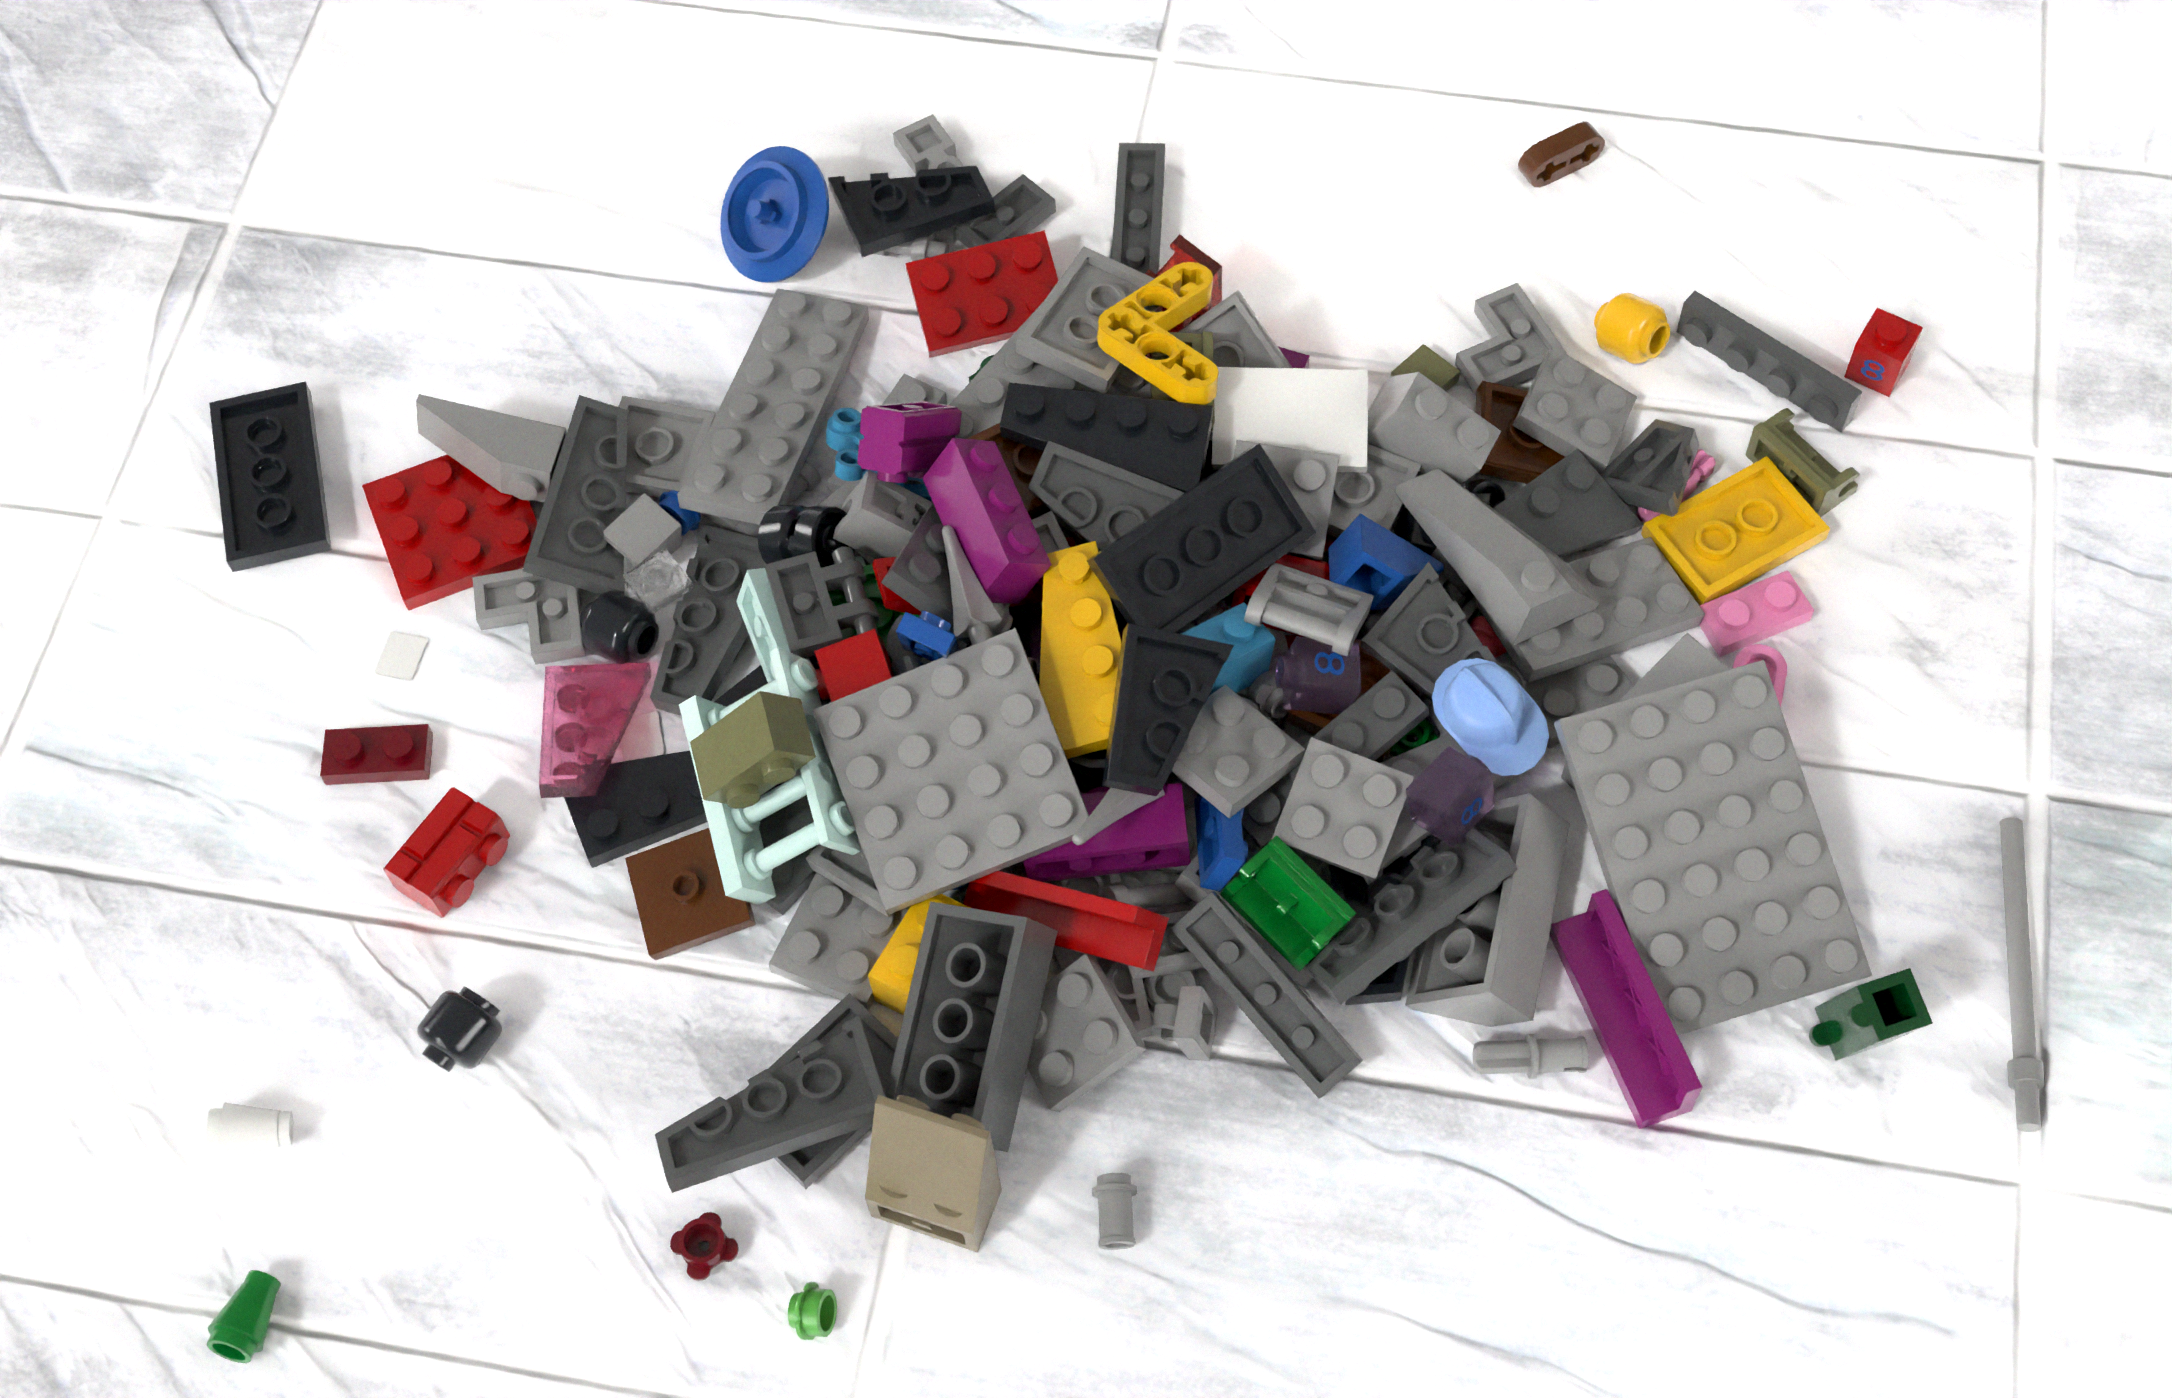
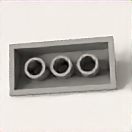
M1528 793L1483 803L1479 812L1472 816L1468 825L1509 853L1517 870L1504 879L1496 890L1483 895L1461 912L1454 922L1439 929L1418 945L1405 1006L1410 1009L1488 1027L1533 1021L1570 823ZM1479 805L1473 806L1474 812L1477 811ZM1467 811V812L1465 813V815H1464V820H1465V821H1467V820L1469 819V817H1470V811ZM1442 830L1440 842L1447 836L1444 830Z

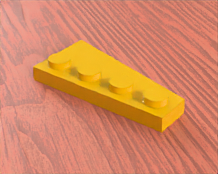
M1096 541L1048 553L1047 556L1052 565L1043 574L1039 688L1067 759L1103 750L1108 746L1122 640L1112 600L1087 562L1088 559L1099 552Z

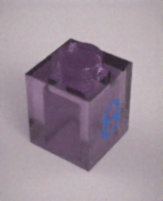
M1296 636L1286 655L1280 656L1276 665L1275 683L1277 688H1283V709L1339 715L1354 703L1361 692L1359 643H1353L1348 657L1332 652L1331 645L1307 637Z
M1450 746L1406 788L1411 821L1452 848L1495 805L1492 773L1489 768L1477 757L1471 755L1466 757Z

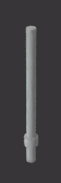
M2011 817L2000 821L2013 1059L2007 1062L2008 1086L2015 1090L2017 1129L2023 1132H2035L2041 1129L2039 1089L2044 1087L2043 1062L2037 1059L2023 821L2019 818Z

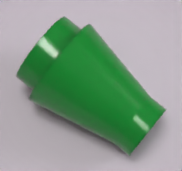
M250 1270L244 1282L208 1326L207 1329L211 1335L206 1343L207 1347L215 1354L237 1363H249L254 1353H259L263 1350L275 1297L281 1286L280 1281L265 1272Z

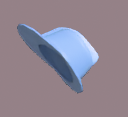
M1474 658L1460 660L1451 665L1436 680L1432 694L1434 714L1443 728L1475 763L1485 771L1500 776L1520 775L1536 766L1545 754L1549 739L1547 720L1537 703L1508 671L1495 662Z

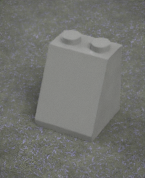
M1420 372L1392 376L1386 379L1368 410V444L1422 464L1420 475L1439 468L1460 485L1482 469L1501 433V430Z

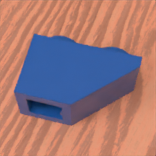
M1361 513L1328 548L1329 580L1373 595L1374 598L1370 610L1389 608L1428 562L1438 575L1444 570L1442 562Z

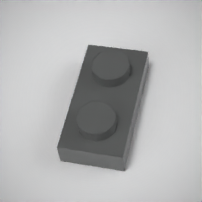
M1022 174L993 197L995 212L956 225V239L967 248L1026 235L1056 212V200L1026 175Z

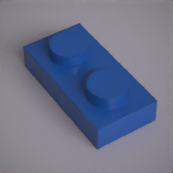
M922 611L919 618L905 612L896 630L903 649L930 661H935L942 657L947 659L948 655L960 651L956 636L949 631L950 623L926 611Z
M1198 794L1194 799L1200 887L1221 892L1233 875L1239 873L1238 871L1245 865L1247 860L1248 845L1243 840L1241 822L1244 808L1231 818H1228Z

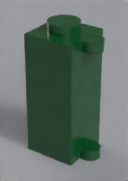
M1908 968L1857 985L1815 1007L1814 1009L1820 1024L1810 1029L1809 1040L1816 1047L1829 1045L1835 1061L1888 1044L1931 1025L1933 1022L1913 973Z

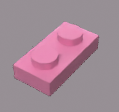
M1786 570L1699 605L1705 613L1699 626L1717 655L1722 657L1810 621L1814 609L1790 572Z

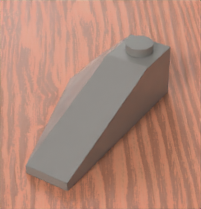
M1439 468L1396 486L1394 492L1513 646L1597 608L1598 600L1568 563Z

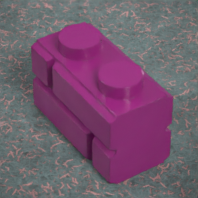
M926 401L866 406V408L862 409L860 433L864 435V439L859 440L857 464L862 469L877 471V480L905 483L908 482V477L922 479L951 439L960 434L962 411L955 406Z

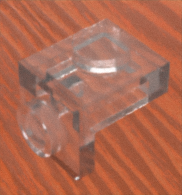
M666 548L622 575L630 597L642 602L646 609L654 614L681 598L693 588L691 579Z

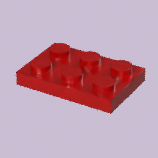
M1045 230L905 263L929 358L1010 339L1043 303L1059 281Z

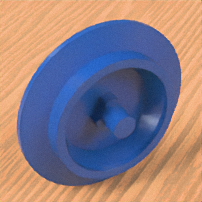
M774 146L764 149L749 158L733 177L722 204L720 231L723 247L729 261L743 276L761 283H776L786 280L802 270L818 250L828 223L829 194L824 175L816 162L798 149L788 146Z

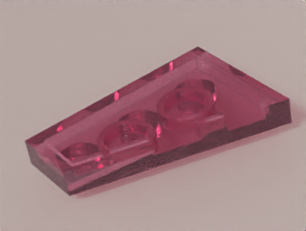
M650 662L545 666L539 769L541 798L596 795L651 678Z

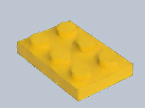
M1766 456L1682 502L1678 512L1673 517L1660 514L1645 522L1641 535L1643 538H1652L1699 605H1702L1733 592L1826 540L1830 527Z

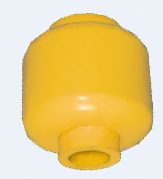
M1632 293L1618 294L1609 302L1604 303L1598 309L1594 319L1596 340L1599 347L1605 352L1631 364L1644 363L1649 359L1657 357L1664 350L1669 340L1670 325L1667 323L1665 310L1659 305Z

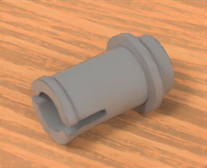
M1107 1173L1099 1175L1097 1177V1186L1092 1188V1196L1098 1198L1100 1233L1098 1242L1101 1249L1122 1250L1136 1245L1133 1231L1132 1197L1137 1195V1186L1131 1184V1175Z

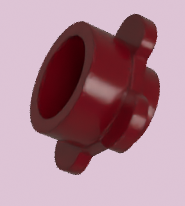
M707 1212L699 1218L688 1222L681 1231L675 1232L670 1240L671 1250L677 1255H682L688 1264L687 1274L696 1281L707 1279L713 1268L723 1261H733L739 1252L737 1241L726 1236L721 1228L722 1220L716 1213ZM708 1242L710 1247L706 1251H701L699 1249L700 1244Z

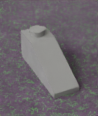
M422 394L418 395L416 400L418 433L501 493L514 495L522 500L545 501L566 437V427Z

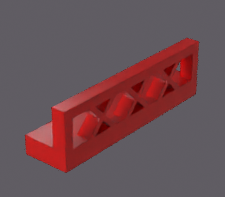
M996 871L969 882L963 902L964 905L973 909L1027 917L1058 930L1055 946L1151 972L1155 970L1169 919L1139 906L1002 871Z

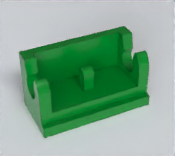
M1277 835L1238 871L1240 874L1220 893L1298 972L1304 969L1356 915V912Z

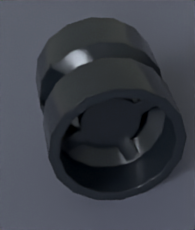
M773 506L765 513L758 531V548L763 561L769 564L815 551L820 568L834 565L832 553L840 547H850L833 538L836 526L847 513L843 509L832 506Z

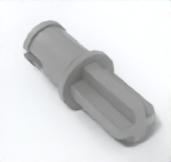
M1526 1034L1525 1040L1478 1041L1474 1044L1472 1052L1473 1066L1479 1074L1526 1073L1529 1079H1536L1538 1073H1586V1068H1588L1589 1064L1588 1045L1584 1036L1536 1039L1534 1034Z

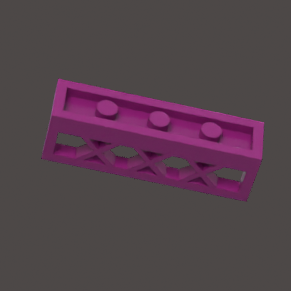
M1608 889L1593 893L1585 913L1552 923L1549 936L1639 1129L1691 1112L1702 1090V1085Z

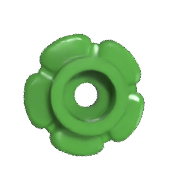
M808 1282L805 1284L802 1292L794 1293L790 1299L788 1306L789 1325L791 1328L796 1329L798 1337L802 1340H813L815 1336L827 1337L830 1335L837 1316L836 1296L832 1290L820 1289L816 1282Z

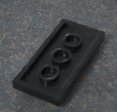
M306 381L210 402L226 562L232 572L332 550L312 395Z
M1259 443L1244 451L1088 559L1087 562L1127 624L1130 623L1175 633L1311 537L1316 531Z

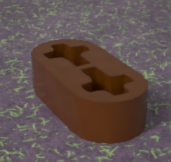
M1583 121L1528 148L1519 159L1518 170L1534 188L1546 186L1591 164L1603 151L1605 139L1590 122Z

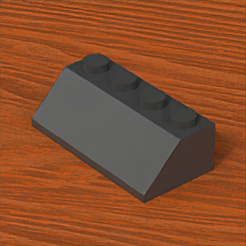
M930 901L885 1096L896 1100L899 1095L915 1098L925 1103L930 1108V1112L951 1118L952 1114L956 1113L970 1116L980 1121L985 1126V1130L990 1131L994 1150L1008 1152L1058 930L1027 917Z

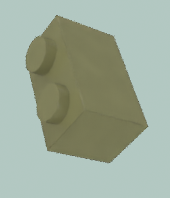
M759 691L690 742L703 800L728 804L729 807L735 809L746 808L756 804L762 794L778 783L792 779L798 769L816 757L801 699Z

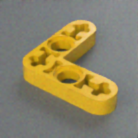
M1184 262L1175 265L1105 310L1098 319L1097 342L1099 347L1178 402L1206 405L1212 402L1217 394L1219 375L1217 366L1210 359L1168 332L1210 303L1213 287L1211 270L1200 263ZM1157 305L1163 306L1167 310L1152 312L1145 310L1144 307ZM1158 352L1168 355L1169 358L1154 360L1147 358L1145 355Z

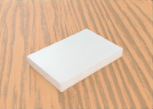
M1217 367L1219 375L1217 394L1214 398L1215 422L1212 435V470H1218L1233 460L1236 440L1340 456L1337 472H1367L1368 369Z

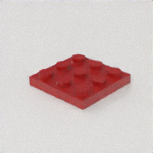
M448 454L362 485L401 597L408 611L473 587L472 577L518 570L524 567L538 523L529 500H522L514 495L501 493Z

